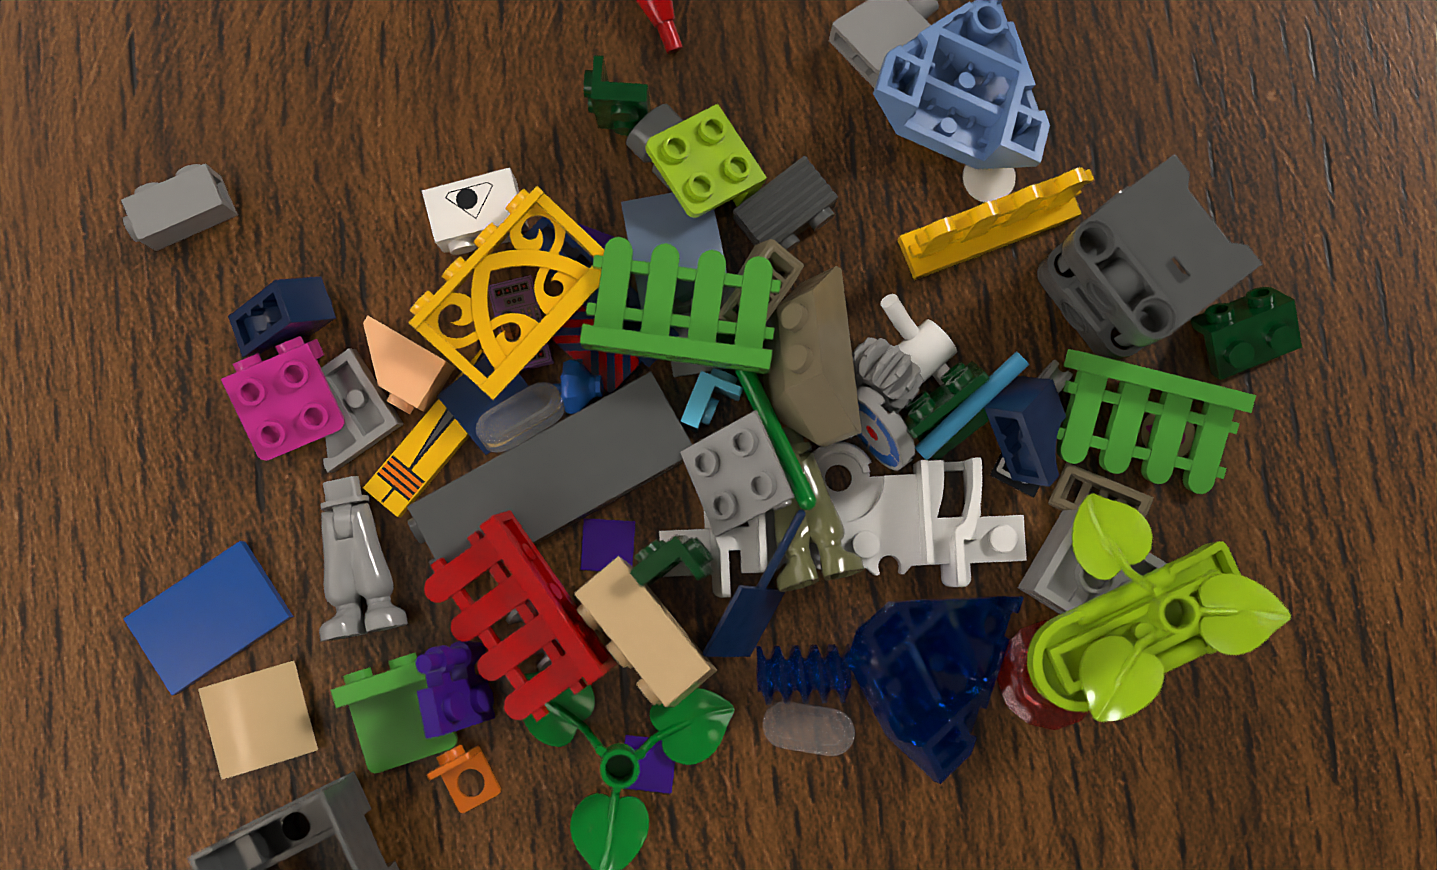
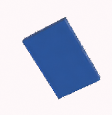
M239 541L123 619L173 696L181 693L294 616L247 543Z

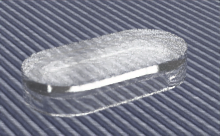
M546 382L533 384L483 413L476 424V434L487 450L497 453L508 451L552 426L562 417L565 406L561 394L553 384Z
M782 700L769 706L762 720L763 731L768 741L774 746L783 749L837 756L850 748L855 737V729L851 719L843 711L831 707Z

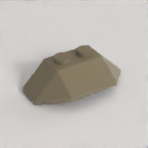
M835 266L801 282L776 307L765 327L774 328L773 341L763 340L762 349L772 350L770 369L767 374H763V384L778 420L822 447H827L862 433L842 269Z

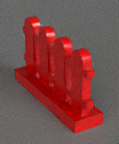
M511 510L491 516L479 525L485 536L480 530L468 536L467 540L472 546L455 559L447 563L444 557L432 563L430 566L435 573L426 580L424 592L427 598L435 603H441L453 598L461 610V613L455 616L451 622L453 636L462 642L470 641L479 636L488 649V652L483 654L477 663V669L481 677L488 681H494L505 675L514 687L515 691L509 694L504 701L506 714L514 720H522L532 714L535 720L538 721L549 713L545 706L547 702L567 688H570L574 695L587 686L582 678L590 685L615 667L617 663L594 630L580 616L572 598ZM502 560H503V562L505 563V565L507 566V568L509 569V571L512 573V575L508 572V570L506 569V567H505L504 564L502 563ZM489 570L498 586L474 602L465 587ZM528 599L532 602V604L534 605V607H535L536 610L538 611L539 615L537 614V612L535 611V609L533 608V606L531 605V603L528 601ZM516 609L525 625L501 641L491 626ZM555 638L558 640V642L561 644V646L563 647V649L565 650V652H566L567 654L564 653V651L562 650V648L560 647V645L557 643V641L555 640ZM542 648L553 664L528 681L518 665Z

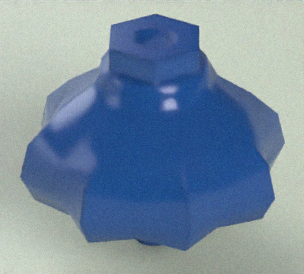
M567 360L563 363L562 375L560 377L561 383L553 384L552 389L553 393L561 392L565 412L575 414L588 407L594 398L603 397L604 386L601 375L591 374L588 368L578 361Z

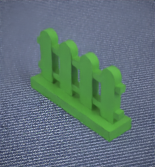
M623 237L610 239L605 246L604 256L594 255L593 268L601 269L602 271L597 303L587 302L586 315L594 316L595 319L594 326L582 325L580 344L583 349L763 374L768 373L772 350L762 349L763 340L773 341L774 328L765 327L770 293L779 294L781 284L780 280L772 279L773 268L768 259L761 256L753 257L746 263L744 275L725 273L726 260L722 253L716 250H708L699 257L697 269L679 267L678 250L671 244L663 243L654 248L650 262L633 260L631 243ZM631 274L648 276L644 310L626 308ZM677 280L695 282L691 316L672 314ZM723 286L742 289L737 323L719 320ZM624 321L642 323L641 332L623 330ZM670 327L688 329V337L669 336ZM716 335L735 336L734 345L716 343Z
M1068 349L1063 367L1075 369L1077 374L1074 382L1066 380L1063 389L1064 392L1071 393L1065 414L1066 418L1063 421L1062 428L1059 427L1056 451L1062 460L1071 464L1080 463L1085 459L1089 447L1101 449L1099 455L1100 466L1110 473L1120 474L1127 470L1132 457L1143 459L1141 465L1142 476L1147 481L1155 484L1167 482L1172 475L1174 467L1184 469L1183 484L1185 488L1197 494L1209 492L1214 485L1216 477L1224 479L1227 468L1219 465L1228 433L1237 434L1240 424L1232 421L1235 409L1251 413L1256 395ZM1108 378L1120 381L1117 393L1105 390ZM1151 389L1162 391L1159 403L1148 401ZM1193 399L1204 401L1201 414L1190 411ZM1102 401L1113 404L1104 438L1092 435ZM1144 412L1156 414L1146 448L1135 446ZM1189 422L1197 424L1189 456L1185 458L1177 455L1186 423Z

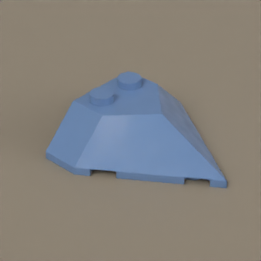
M975 0L972 3L969 1L921 31L916 38L903 46L895 47L885 55L873 95L897 135L974 169L1037 167L1041 163L1050 124L1045 110L1039 111L1031 90L1036 84L1014 22H1007L1001 4L1003 0Z

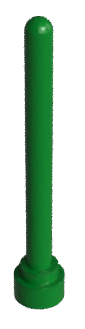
M716 335V343L734 345L735 336ZM735 370L753 410L757 411L799 507L806 511L813 509L816 505V497L757 373Z

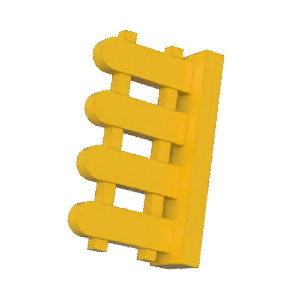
M1083 167L1073 169L1060 176L1028 186L1007 196L983 203L975 208L900 235L898 242L913 279L922 278L1078 219L1082 213L1075 197L1082 193L1080 189L1084 185L1094 180L1091 170L1087 169L1084 171Z

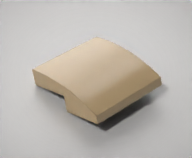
M295 661L198 689L221 780L318 750Z

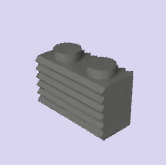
M803 156L733 210V220L754 246L772 239L790 252L799 244L800 241L797 236L809 227L813 231H817L834 217L835 213L832 209L836 205L838 196L832 191L825 179L821 177L820 173L815 170L808 158Z

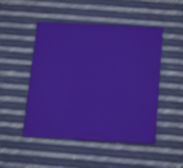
M584 518L581 570L601 571L618 556L633 567L635 521Z
M625 735V744L636 750L649 737ZM662 740L658 741L646 753V756L639 760L638 777L631 786L625 789L672 794L675 761L671 760L664 753Z

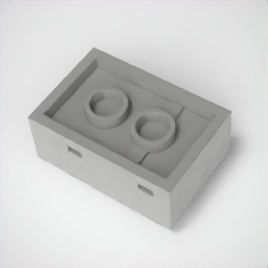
M1077 510L1062 511L1018 586V589L1059 614L1132 581L1124 574L1122 569L1109 580H1098L1081 568L1072 547V526ZM1149 552L1142 562L1130 566L1142 576L1167 563Z

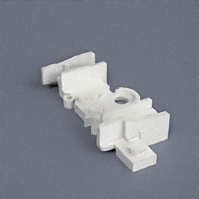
M837 442L827 447L820 446L813 452L829 496L844 526V536L841 540L842 547L849 552L859 555L862 558L864 568L873 575L880 574L878 568L879 561L884 556H892L898 562L899 574H905L911 566L941 564V580L945 586L966 587L971 582L970 563L1027 561L1024 515L980 517L982 494L981 457L970 458L960 462L920 460L913 464L914 474L870 477L868 466L871 463L870 458L863 450L851 443ZM834 465L846 467L851 474V484L844 491H833L825 482L827 470ZM963 471L965 505L962 516L937 518L943 497L944 472ZM773 508L747 521L749 526L735 527L718 537H715L704 511L705 529L659 531L660 541L664 540L667 542L675 535H686L689 539L691 537L694 539L698 537L714 558L708 563L714 571L711 574L713 593L722 598L731 597L729 551H741V573L765 572L778 548L775 539ZM811 543L809 549L815 566L821 570L817 545ZM786 555L783 556V558H782V560H781L779 566L777 567L776 571H777L784 563H787L788 559H787ZM682 561L663 577L693 576V574Z

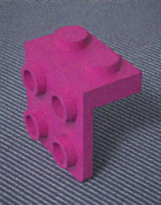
M298 336L275 346L279 354L277 356L262 361L258 353L234 363L233 367L236 373L221 379L257 456L262 460L273 459L337 432L345 424L344 416L317 361L318 358L324 356L317 339L304 343L302 337Z

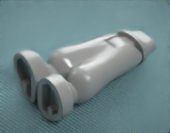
M359 476L324 482L323 488L326 502L320 504L321 510L326 511L321 513L324 594L328 603L336 607V615L321 625L319 629L320 641L349 638L368 634V632H378L407 625L405 611L391 603V594L393 592L392 576L381 550L369 505V496L362 495ZM362 596L366 599L368 605L365 617L361 609Z

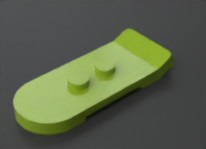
M1224 541L1204 544L1191 553L1142 576L1154 585L1162 587L1164 592L1184 593L1191 596L1198 606L1201 607L1198 591L1204 580L1221 573L1241 574L1228 546ZM1132 580L1044 623L1032 638L1027 655L1029 676L1037 691L1047 701L1061 708L1076 712L1090 711L1080 680L1079 668L1083 653L1092 642L1104 636L1119 635L1128 639L1134 646L1141 637L1153 631L1154 626L1148 616V607L1154 598L1152 594ZM1198 623L1192 631L1185 634L1166 632L1162 639H1157L1148 644L1142 652L1158 657L1164 666L1165 674L1202 655L1217 651L1203 640L1199 632Z

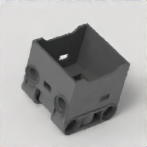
M1175 154L1131 187L1127 186L1100 206L1092 216L1072 231L1064 242L1051 251L1039 264L1037 277L1041 286L1061 310L1068 323L1079 333L1095 355L1118 361L1134 355L1145 346L1154 344L1170 335L1262 265V262L1248 245L1232 243L1228 240L1188 190L1190 172ZM1173 258L1176 259L1187 274H1183L1172 261ZM1055 260H1058V267L1062 273L1070 268L1071 276L1069 278L1060 276L1054 268ZM1112 330L1121 333L1114 340L1120 346L1125 347V350H1121L1113 345L1110 336Z
M355 771L229 833V836L187 857L193 870H280L278 862L336 834L352 870H399L396 861L385 863L364 814L372 810ZM296 812L303 813L309 819L310 831L308 834H303L295 828L293 819Z

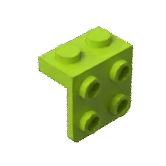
M718 104L650 137L645 145V150L685 212L692 218L700 217L730 200H733L738 207L759 191L767 179Z

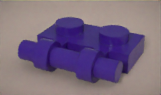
M471 640L467 642L457 641L450 647L440 645L429 648L425 654L417 657L415 662L416 668L420 673L426 675L428 688L417 690L426 739L443 736L495 718L493 708L494 696L489 687L488 680L481 677L480 674L476 675L474 665L479 658L485 654V647L482 643Z

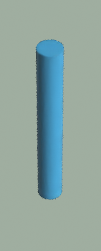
M1016 351L989 376L990 379L968 396L915 446L918 453L925 460L932 457L1030 364Z

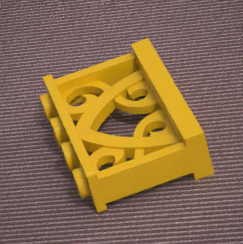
M538 186L530 194L525 189H522L506 206L505 209L510 215L499 227L494 223H490L474 240L473 243L479 248L468 260L465 261L461 256L458 257L443 273L442 277L447 282L438 292L433 295L429 290L426 291L410 309L415 316L409 321V324L479 386L492 400L507 387L600 285L601 269H594L593 265L588 268L573 259L559 255V252L563 246L566 233L593 259L594 255L604 256V249ZM542 216L553 224L555 240L549 252L539 251L543 244V235L540 229L537 237L533 240H527L523 237L521 230L529 218ZM510 235L511 243L516 250L492 254ZM510 267H540L536 275L534 291L536 301L546 316L538 323L533 318L524 314L508 313L490 321L488 286L491 272ZM549 270L557 271L551 282L559 281L564 288L563 292L556 297H551L544 291V281ZM473 274L471 298L461 293H455ZM457 305L462 310V316L458 321L451 323L465 326L474 321L476 331L463 338L447 337L440 331L438 324L439 315L446 307ZM506 323H516L521 329V336L516 342H509L505 339L506 330L498 334L496 338L493 330ZM479 340L495 371L487 378L456 349L469 346Z

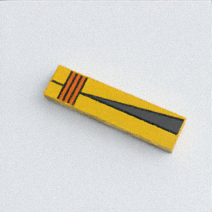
M481 349L470 363L473 365L477 364L486 356L485 352ZM461 372L454 381L461 377L463 373ZM438 399L363 489L395 516L401 518L408 510L407 506L414 503L470 437L469 434Z

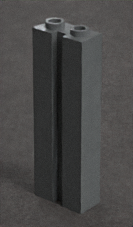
M649 372L410 504L407 507L412 518L408 520V525L420 544L426 542L434 556L433 559L429 560L430 565L444 557L447 563L455 559L472 546L467 540L468 536L478 530L485 536L479 525L491 516L511 510L533 544L537 545L681 465L684 461L680 452L692 446V443L652 372Z

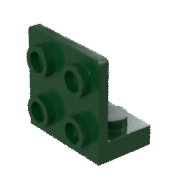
M973 361L966 366L963 362L954 365L940 378L943 382L940 387L930 395L926 391L919 393L912 402H909L904 407L907 413L901 418L907 426L908 432L913 438L922 441L968 396L985 384L990 377ZM985 408L978 412L932 456L934 460L941 459L989 421Z

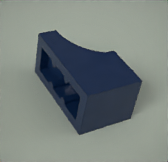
M320 276L274 280L231 313L228 318L242 357H250L258 353L260 355L268 349L298 336H311L336 319L332 308L331 299Z
M1017 376L984 408L1012 480L1050 487L1059 477L1056 464V440L1059 427L1066 418L1053 379Z

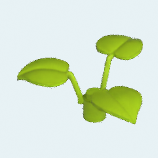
M1089 494L1081 502L1072 526V547L1077 562L1087 574L1098 580H1109L1122 569L1128 578L1147 590L1154 597L1148 607L1149 620L1154 629L1141 637L1134 646L1125 637L1108 635L1092 642L1083 653L1079 668L1080 680L1091 715L1095 720L1108 722L1126 718L1146 707L1157 696L1164 680V666L1158 657L1142 651L1148 644L1157 639H1162L1166 632L1185 634L1192 631L1199 623V632L1203 640L1210 647L1223 654L1240 655L1259 647L1270 635L1291 619L1290 612L1272 592L1259 583L1238 574L1221 573L1204 580L1198 591L1201 607L1187 594L1164 592L1162 587L1154 585L1130 566L1142 562L1151 550L1152 531L1144 516L1135 508L1125 503L1110 500L1097 494Z

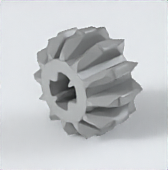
M868 337L852 352L856 388L858 386L869 387L879 393L886 401L880 405L885 411H895V413H898L909 402H912L918 394L919 388L924 382L920 374L921 369L910 360L911 355L904 354L898 345L892 346L882 338L877 340Z

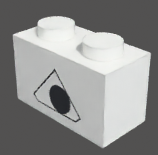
M510 167L422 190L435 243L444 253L450 251L451 255H461L474 251L477 247L473 242L490 223H494L499 227L510 215L505 208L519 193L517 181ZM527 221L524 223L521 232L529 230ZM510 235L502 243L511 242Z

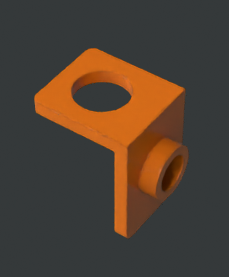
M462 744L441 754L436 757L439 766L426 774L429 781L441 775L460 813H465L501 792V787L479 745L465 752ZM474 769L482 774L485 784L480 794L467 796L459 789L458 779L465 770Z

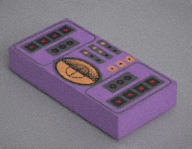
M531 275L488 286L495 318L503 314L519 313L533 318L538 323L543 319L541 308L536 301L534 280ZM506 323L498 327L499 334L506 330L505 339L509 342H516L521 336V329L516 323ZM549 341L520 372L554 364Z

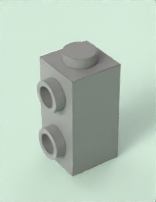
M206 163L185 166L176 172L175 177L161 183L152 182L138 187L133 195L121 200L127 216L123 217V223L127 232L135 242L140 241L155 251L238 216L222 177Z

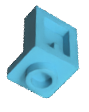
M715 368L712 369L711 374L701 371L681 418V426L697 433L701 423L710 425L719 400L712 398L713 392L739 401L743 387L736 385L738 378Z

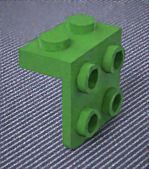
M416 652L388 661L390 671L373 676L371 667L343 676L345 685L331 690L336 708L349 704L368 770L372 773H380L452 749L458 742L456 731L426 739L417 690L428 688L426 675L420 673L416 668Z

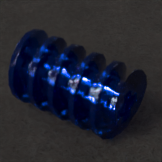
M813 644L809 646L806 658H803L798 645L791 646L787 658H784L780 646L774 645L769 659H766L761 646H756L757 692H761L766 705L772 704L776 691H780L785 705H790L794 691L799 692L803 704H808L813 690H817L822 704H827L831 690H836L840 702L846 703L852 683L850 645H846L841 657L836 645L829 644L824 657H822L818 646Z

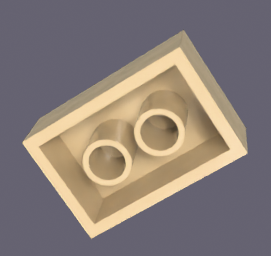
M618 556L574 593L582 603L576 610L594 631L596 629L601 633L605 631L612 641L606 645L607 649L623 668L626 666L630 669L632 667L635 668L642 677L636 684L654 706L663 703L665 707H675L718 670L707 657L702 655L703 652L649 586L640 587L629 572L633 567Z

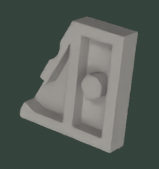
M348 348L321 368L345 419L342 429L325 436L328 458H323L324 468L328 473L338 471L404 424L392 404L386 401L385 393L378 386L376 379L358 351L352 348Z

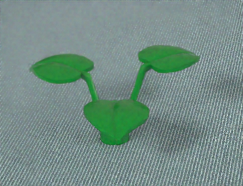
M541 671L525 673L524 675L529 681ZM584 678L582 679L587 686L574 695L571 689L567 688L547 702L545 706L549 713L536 721L533 715L530 714L523 719L526 727L536 739L544 744L555 747L569 744L578 728L594 747L596 753L601 756L600 774L603 781L612 787L611 797L604 793H593L586 796L575 807L570 822V832L576 849L592 870H623L634 859L646 840L649 830V816L644 802L634 796L620 797L621 789L631 786L636 781L639 774V760L643 759L646 753L660 740H662V747L666 756L677 763L692 765L709 758L721 744L728 723L735 711L733 705L722 696L706 689L696 688L675 707H665L663 703L661 705H652L650 708V720L659 732L651 735L636 750L624 743H616L605 747L591 728L583 722L592 714L595 706L593 688L591 684H587Z

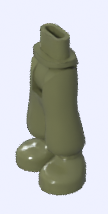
M788 426L783 427L816 497V505L811 510H804L806 516L785 553L788 559L787 565L776 579L779 592L793 591L819 582L817 569L810 554L809 546L811 543L817 545L824 580H836L864 571L862 558L842 547L841 540L844 536V526L829 496L816 458L811 451V442H804L803 435ZM795 497L790 499L792 504L780 510H774L777 547L797 511L803 510L799 507Z

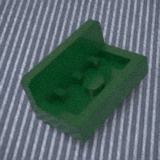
M594 55L593 70H585L584 98H588V113L595 114L599 129H614L616 134L629 136L635 126L651 112L648 84L609 82L604 56Z
M1272 287L1254 288L1248 291L1244 297L1229 303L1211 305L1204 313L1190 319L1192 328L1204 335L1210 372L1219 380L1302 348L1295 299Z
M675 535L667 542L655 540L634 556L639 564L629 571L640 587L654 584L683 561L695 578L701 580L714 572L708 564L714 558L698 537L695 539L691 537L689 539L686 535Z

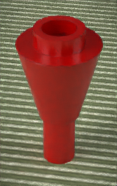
M636 0L654 28L658 29L666 53L671 54L681 50L683 46L673 22L675 20L673 0Z

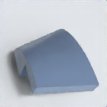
M674 193L621 202L628 241L633 248V260L650 262L654 248L663 243L671 244L678 250L679 267L697 269L699 257L708 250L719 251L724 256L714 209L700 217L692 218L685 212ZM635 274L641 310H644L648 276ZM677 280L674 299H678L682 303L692 299L695 282Z

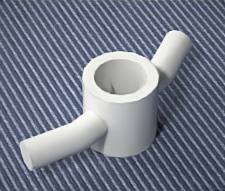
M895 294L887 295L882 299L881 306L894 327L904 338L898 344L899 349L904 354L911 355L910 360L920 367V374L924 382L933 375L936 381L942 385L943 382L940 378L950 369L946 362L957 353L954 343L936 323L929 319L917 327L899 298Z

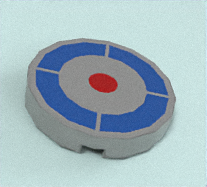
M858 386L856 389L862 433L856 436L880 463L889 469L898 471L913 460L911 458L915 455V444L912 436L899 414H896L895 411L888 414L880 406L886 402L884 397L869 387Z

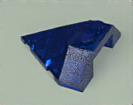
M1024 596L889 601L855 632L847 662L885 735L936 783L941 784L972 754L977 737L971 735L979 709H987L1010 641L1004 635L1012 612L1019 613Z

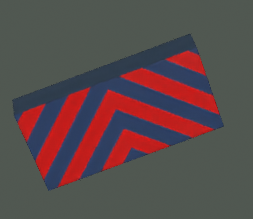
M581 306L551 339L574 361L584 364L591 374L601 375L604 390L611 394L617 391L639 369L642 362L632 355L583 349L580 344L582 325L594 326L595 317L587 316L586 309Z

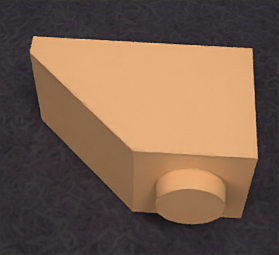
M367 316L363 325L378 386L390 392L386 401L408 414H411L415 407L427 413L455 367L372 317Z

